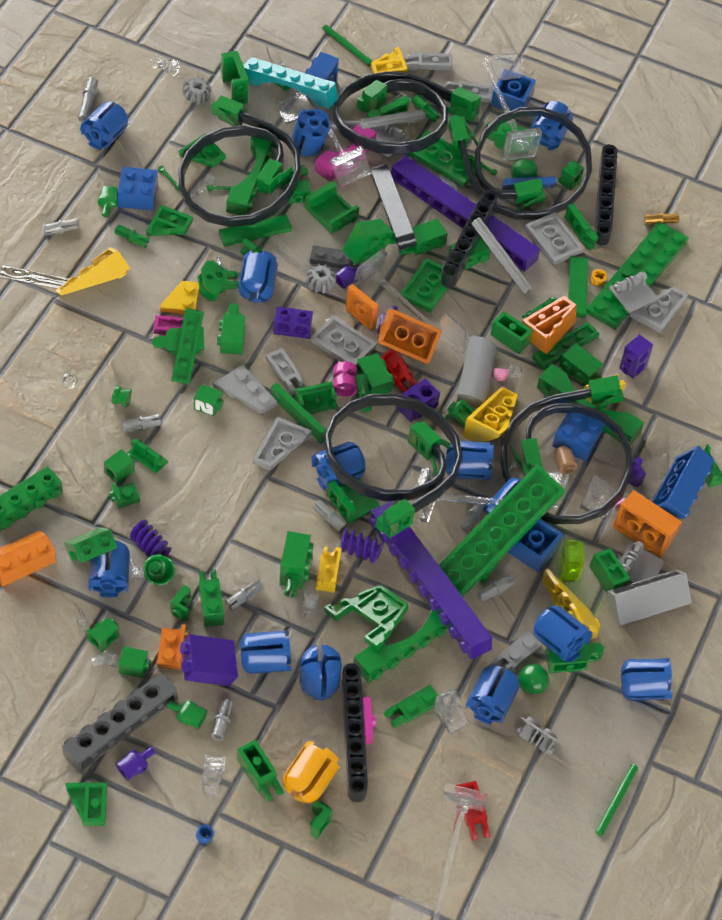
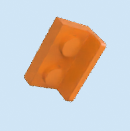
M182 624L181 629L162 628L157 668L182 670L183 660L180 653V645L190 634V632H186V625Z

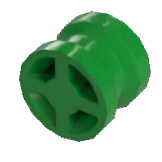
M116 386L112 394V404H122L123 407L127 408L131 400L132 389L127 388L125 390L121 386Z

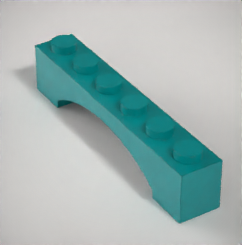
M253 57L243 65L250 85L260 87L262 83L286 85L309 97L315 102V105L328 109L338 100L335 82Z

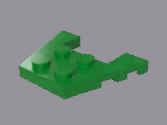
M382 585L360 592L355 598H344L340 600L339 604L334 606L328 604L324 607L325 613L335 621H338L350 611H354L376 628L364 636L365 643L376 651L380 650L409 610L408 603Z

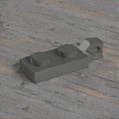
M315 245L312 247L309 261L311 264L318 265L319 263L323 266L326 264L329 267L340 269L344 266L357 267L360 264H355L342 250Z

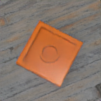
M351 284L347 290L346 311L369 330H374L377 324L379 305Z

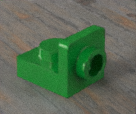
M461 399L457 403L452 402L449 405L445 418L453 417L465 428L467 418L475 410Z
M115 482L111 483L109 496L111 502H115L118 509L140 502L134 482L120 487H116Z
M183 585L170 601V612L172 615L184 621L189 619V609L187 607L192 600L191 588Z
M316 800L312 804V812L316 815L312 818L309 825L311 826L310 835L318 839L332 821L333 811L326 803H320Z

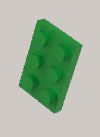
M426 258L401 291L399 298L432 313L449 289L441 284L443 266Z

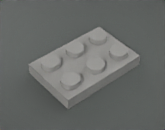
M555 212L525 225L527 233L552 265L570 259V256L574 257L583 253L584 248Z
M334 315L310 338L311 343L340 362H352L356 366L357 359L369 356L377 346V343Z

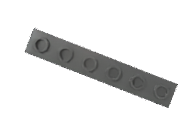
M162 673L151 677L143 687L133 690L124 701H118L109 712L102 713L94 723L83 727L75 737L68 738L62 745L63 756L78 772H81L164 710L170 700L176 701L178 699L177 689ZM156 695L155 698H149L148 696ZM133 707H139L140 709H139V710H132L131 708H133ZM117 719H123V720H124L123 722H120V723L115 722V720H117ZM101 731L107 732L105 735L98 734ZM85 743L90 744L89 747H82Z

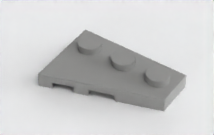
M673 286L657 296L658 301L631 312L630 317L662 333L688 297V294Z
M243 365L213 382V388L223 390L229 397L239 399L245 406L261 415L277 406L275 398Z
M277 417L256 453L253 464L271 471L311 436L312 430Z

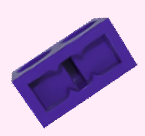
M277 306L273 334L310 339L313 311Z
M640 334L637 335L625 346L619 369L634 379L647 367L653 344Z
M426 378L401 394L418 399L433 409L439 404L440 392ZM396 406V409L410 422L423 416L416 411Z

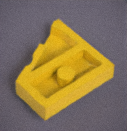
M399 47L394 48V52L391 54L386 53L380 59L371 62L373 74L386 71L408 73V68Z
M181 281L162 302L160 312L185 314L186 308L196 310L200 290L198 282Z

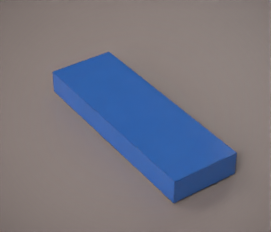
M556 177L506 178L501 186L502 190H513L515 183L541 178L543 189L553 188L556 184Z

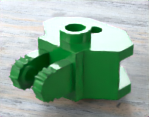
M214 260L206 261L197 277L200 294L208 301H216L220 294L225 293L226 290L238 289L239 281H228L239 277L238 272L226 271V268H222Z

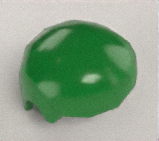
M520 158L512 164V178H532L537 175V165L533 160Z
M156 554L148 557L144 562L142 571L145 579L150 583L161 586L168 584L174 578L175 567L171 559Z
M527 665L518 675L519 686L525 693L531 695L541 694L549 686L548 673L540 665Z

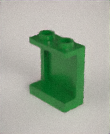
M238 50L221 53V79L223 82L231 81V99L247 104L249 79Z
M334 181L305 196V209L330 234L340 231L344 226L355 222L359 217V207L357 205L352 207L337 193V184Z
M101 527L64 542L70 560L78 559L81 563L117 548L111 529Z

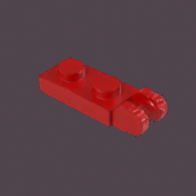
M389 349L380 357L385 360L388 373L392 374L394 383L398 385L403 393L409 390L404 384L406 380H408L412 387L418 384L399 352Z
M477 781L457 784L455 789L471 840H477L478 835L475 824L480 823L484 838H490L488 818Z

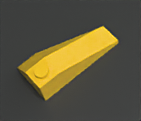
M108 248L91 261L93 265L82 268L79 271L78 277L70 278L55 292L61 296L116 278L120 279L127 274V270L130 267L118 250Z
M504 387L499 388L467 418L462 436L473 442H487L499 438L509 427L518 394Z
M545 569L542 581L554 604L561 606L588 627L592 632L591 640L597 638L600 629L598 619L594 618L592 612L549 569Z

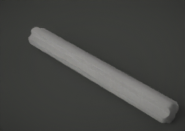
M423 110L365 118L360 120L361 123L359 125L363 129L424 120L426 113Z
M475 219L472 222V226L521 291L527 293L532 288L530 283L482 219Z

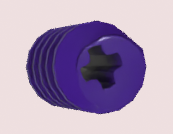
M146 519L136 524L131 531L130 539L135 542L136 546L140 547L142 552H145L147 557L156 554L167 557L171 552L172 548L167 547L168 542L163 540L162 535H158L157 530H153L152 525H148Z
M346 528L341 539L340 548H342V553L348 549L349 555L355 552L356 558L363 554L364 561L370 557V562L373 564L382 552L384 541L377 545V538L370 542V536L368 535L363 540V533L355 537V530L348 534V528Z

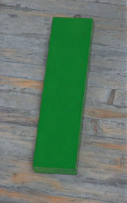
M286 214L265 219L254 225L219 229V236L225 247L243 243L244 239L252 241L291 232L292 226Z
M570 256L568 299L576 304V317L586 318L588 258Z
M185 309L171 382L190 385L204 311Z
M586 322L563 336L547 355L540 350L532 355V359L544 371L551 364L554 365L559 362L562 354L575 343L583 347L598 338L600 333L589 322Z
M278 383L271 386V395L277 403L302 427L312 430L311 435L322 444L327 429Z

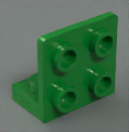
M335 480L328 483L327 497L348 524L371 513L372 509L380 506L376 499L360 495L346 485L339 486Z

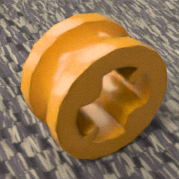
M595 269L590 277V282L595 286L604 285L607 280V273L602 269Z

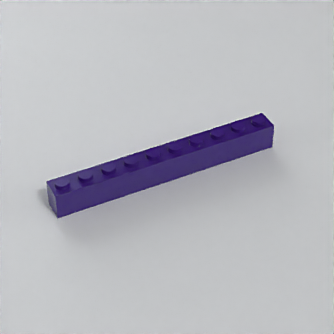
M406 155L391 167V176L395 182L464 229L476 206L475 203ZM494 215L491 217L487 225L488 229L515 265L525 272L538 260L540 248L521 234L515 232L508 225L502 223Z
M388 502L372 509L371 519H369L372 529L377 530L381 541L388 545L391 555L396 556L401 569L406 570L410 581L417 585L420 595L428 600L429 607L432 611H436L441 624L447 626L452 639L457 640L461 651L464 654L466 653L470 659H473L492 650V636L411 527H407L390 539L375 527L377 518L382 516L384 511L389 509L393 503Z

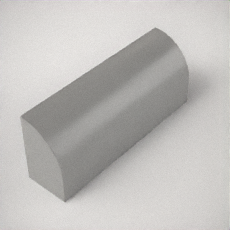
M470 335L457 402L463 399L471 407L479 408L488 399L497 353L496 345L489 339Z
M679 569L607 591L611 612L620 626L692 603L687 574Z

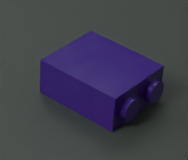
M189 634L181 643L180 653L183 660L182 671L184 672V680L230 686L238 678L233 640Z

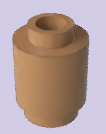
M561 446L555 450L554 458L560 473L566 475L573 474L578 465L572 450L567 446Z

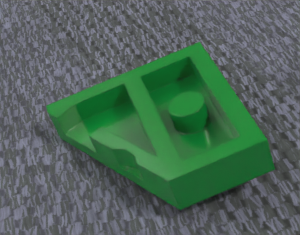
M202 136L178 151L179 156L184 157L186 151ZM212 143L202 149L191 161L213 168L226 159V154L215 143Z
M160 205L146 231V235L186 234L193 222V216Z
M65 783L66 791L83 826H105L107 783Z

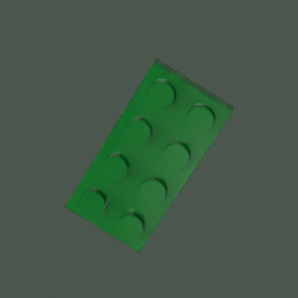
M427 130L419 139L431 134L432 132ZM442 138L422 151L407 153L410 157L463 188L469 183L460 149L454 150L453 145ZM468 154L472 172L475 176V158Z

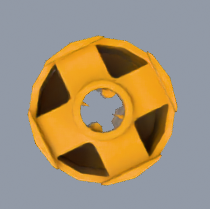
M308 741L304 744L282 779L283 787L288 794L291 793V796L299 802L309 804L319 800L340 768L337 764L339 758L327 747L322 750L319 747L313 746L315 743L313 741Z

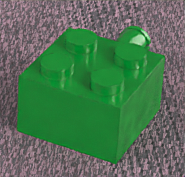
M382 219L356 222L342 251L355 264L380 260L387 245L396 244L397 242L393 234L394 232Z
M287 531L280 564L279 585L286 586L284 595L287 597L290 595V590H292L291 598L296 597L297 589H303L304 582L309 580V568L312 565L314 543H311V535Z

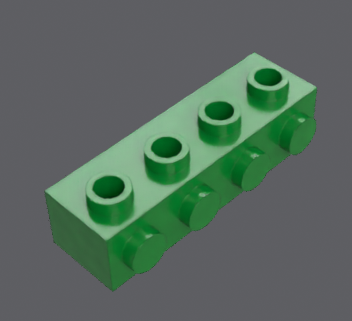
M46 466L0 495V531L9 528L12 523L25 518L28 513L41 508L47 501L58 497L63 492L62 481L49 466Z

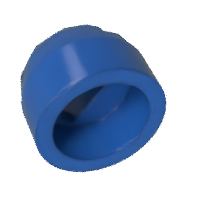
M201 825L196 831V839L201 844H207L214 837V830L209 825Z

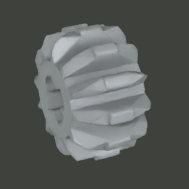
M196 76L194 79L190 77L188 81H185L182 93L185 96V100H190V104L195 102L198 106L200 102L205 104L206 100L210 99L212 89L209 86V81H204V78L198 79Z
M318 263L317 267L312 266L306 273V283L310 290H315L316 294L320 291L324 295L325 291L330 292L336 285V273L333 272L332 267L327 268L326 264L320 266Z

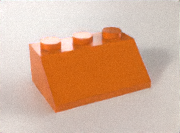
M390 309L387 310L380 327L378 343L429 365L442 330L399 311Z
M633 490L621 503L613 528L636 543L641 541L646 550L661 559L678 534L682 521Z
M38 530L0 548V584L2 587L57 562L55 549L46 534Z

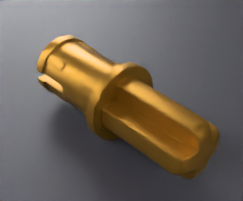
M660 212V214H644V225L657 223L672 224L679 223L680 221L678 213L663 214Z

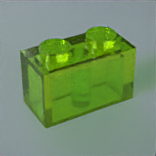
M569 540L563 542L558 561L561 582H580L585 564L584 541Z

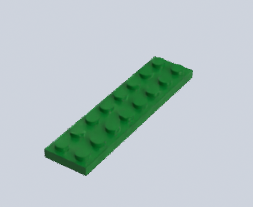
M657 223L586 308V314L616 330L629 313L609 289V286L614 285L616 282H621L625 278H629V276H635L639 272H645L647 275L645 282L651 288L687 244L689 237L664 223Z
M539 464L439 564L462 597L567 492Z

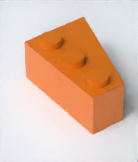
M563 296L523 319L522 323L533 330L531 343L547 355L576 322V304Z

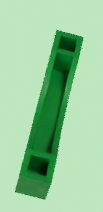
M251 137V151L255 157V166L246 179L231 188L226 200V212L248 215L249 210L252 211L254 206L253 199L254 197L257 198L259 192L256 177L268 159L272 158V148L275 147L267 140Z
M553 364L538 379L537 389L548 396L576 391L567 373ZM586 399L566 402L581 403L592 408L596 407V405ZM600 409V411H603L622 428L629 445L641 434L644 422L631 413ZM604 425L603 432L620 442L617 435Z
M431 610L427 621L414 635L398 643L383 645L378 651L369 646L354 656L353 663L360 667L361 676L367 683L372 680L376 681L387 670L396 668L400 661L405 658H411L421 647H427L431 640L443 636L448 628L446 625L441 624L436 611Z

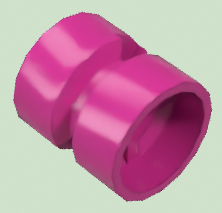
M339 362L333 368V387L338 396L348 397L357 392V381L355 378L357 366L352 362Z

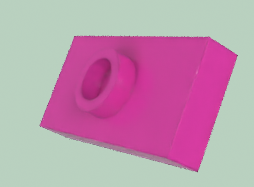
M155 315L153 334L166 335L170 328H182L184 318Z
M364 697L365 744H372L373 727H376V714H372L371 697Z

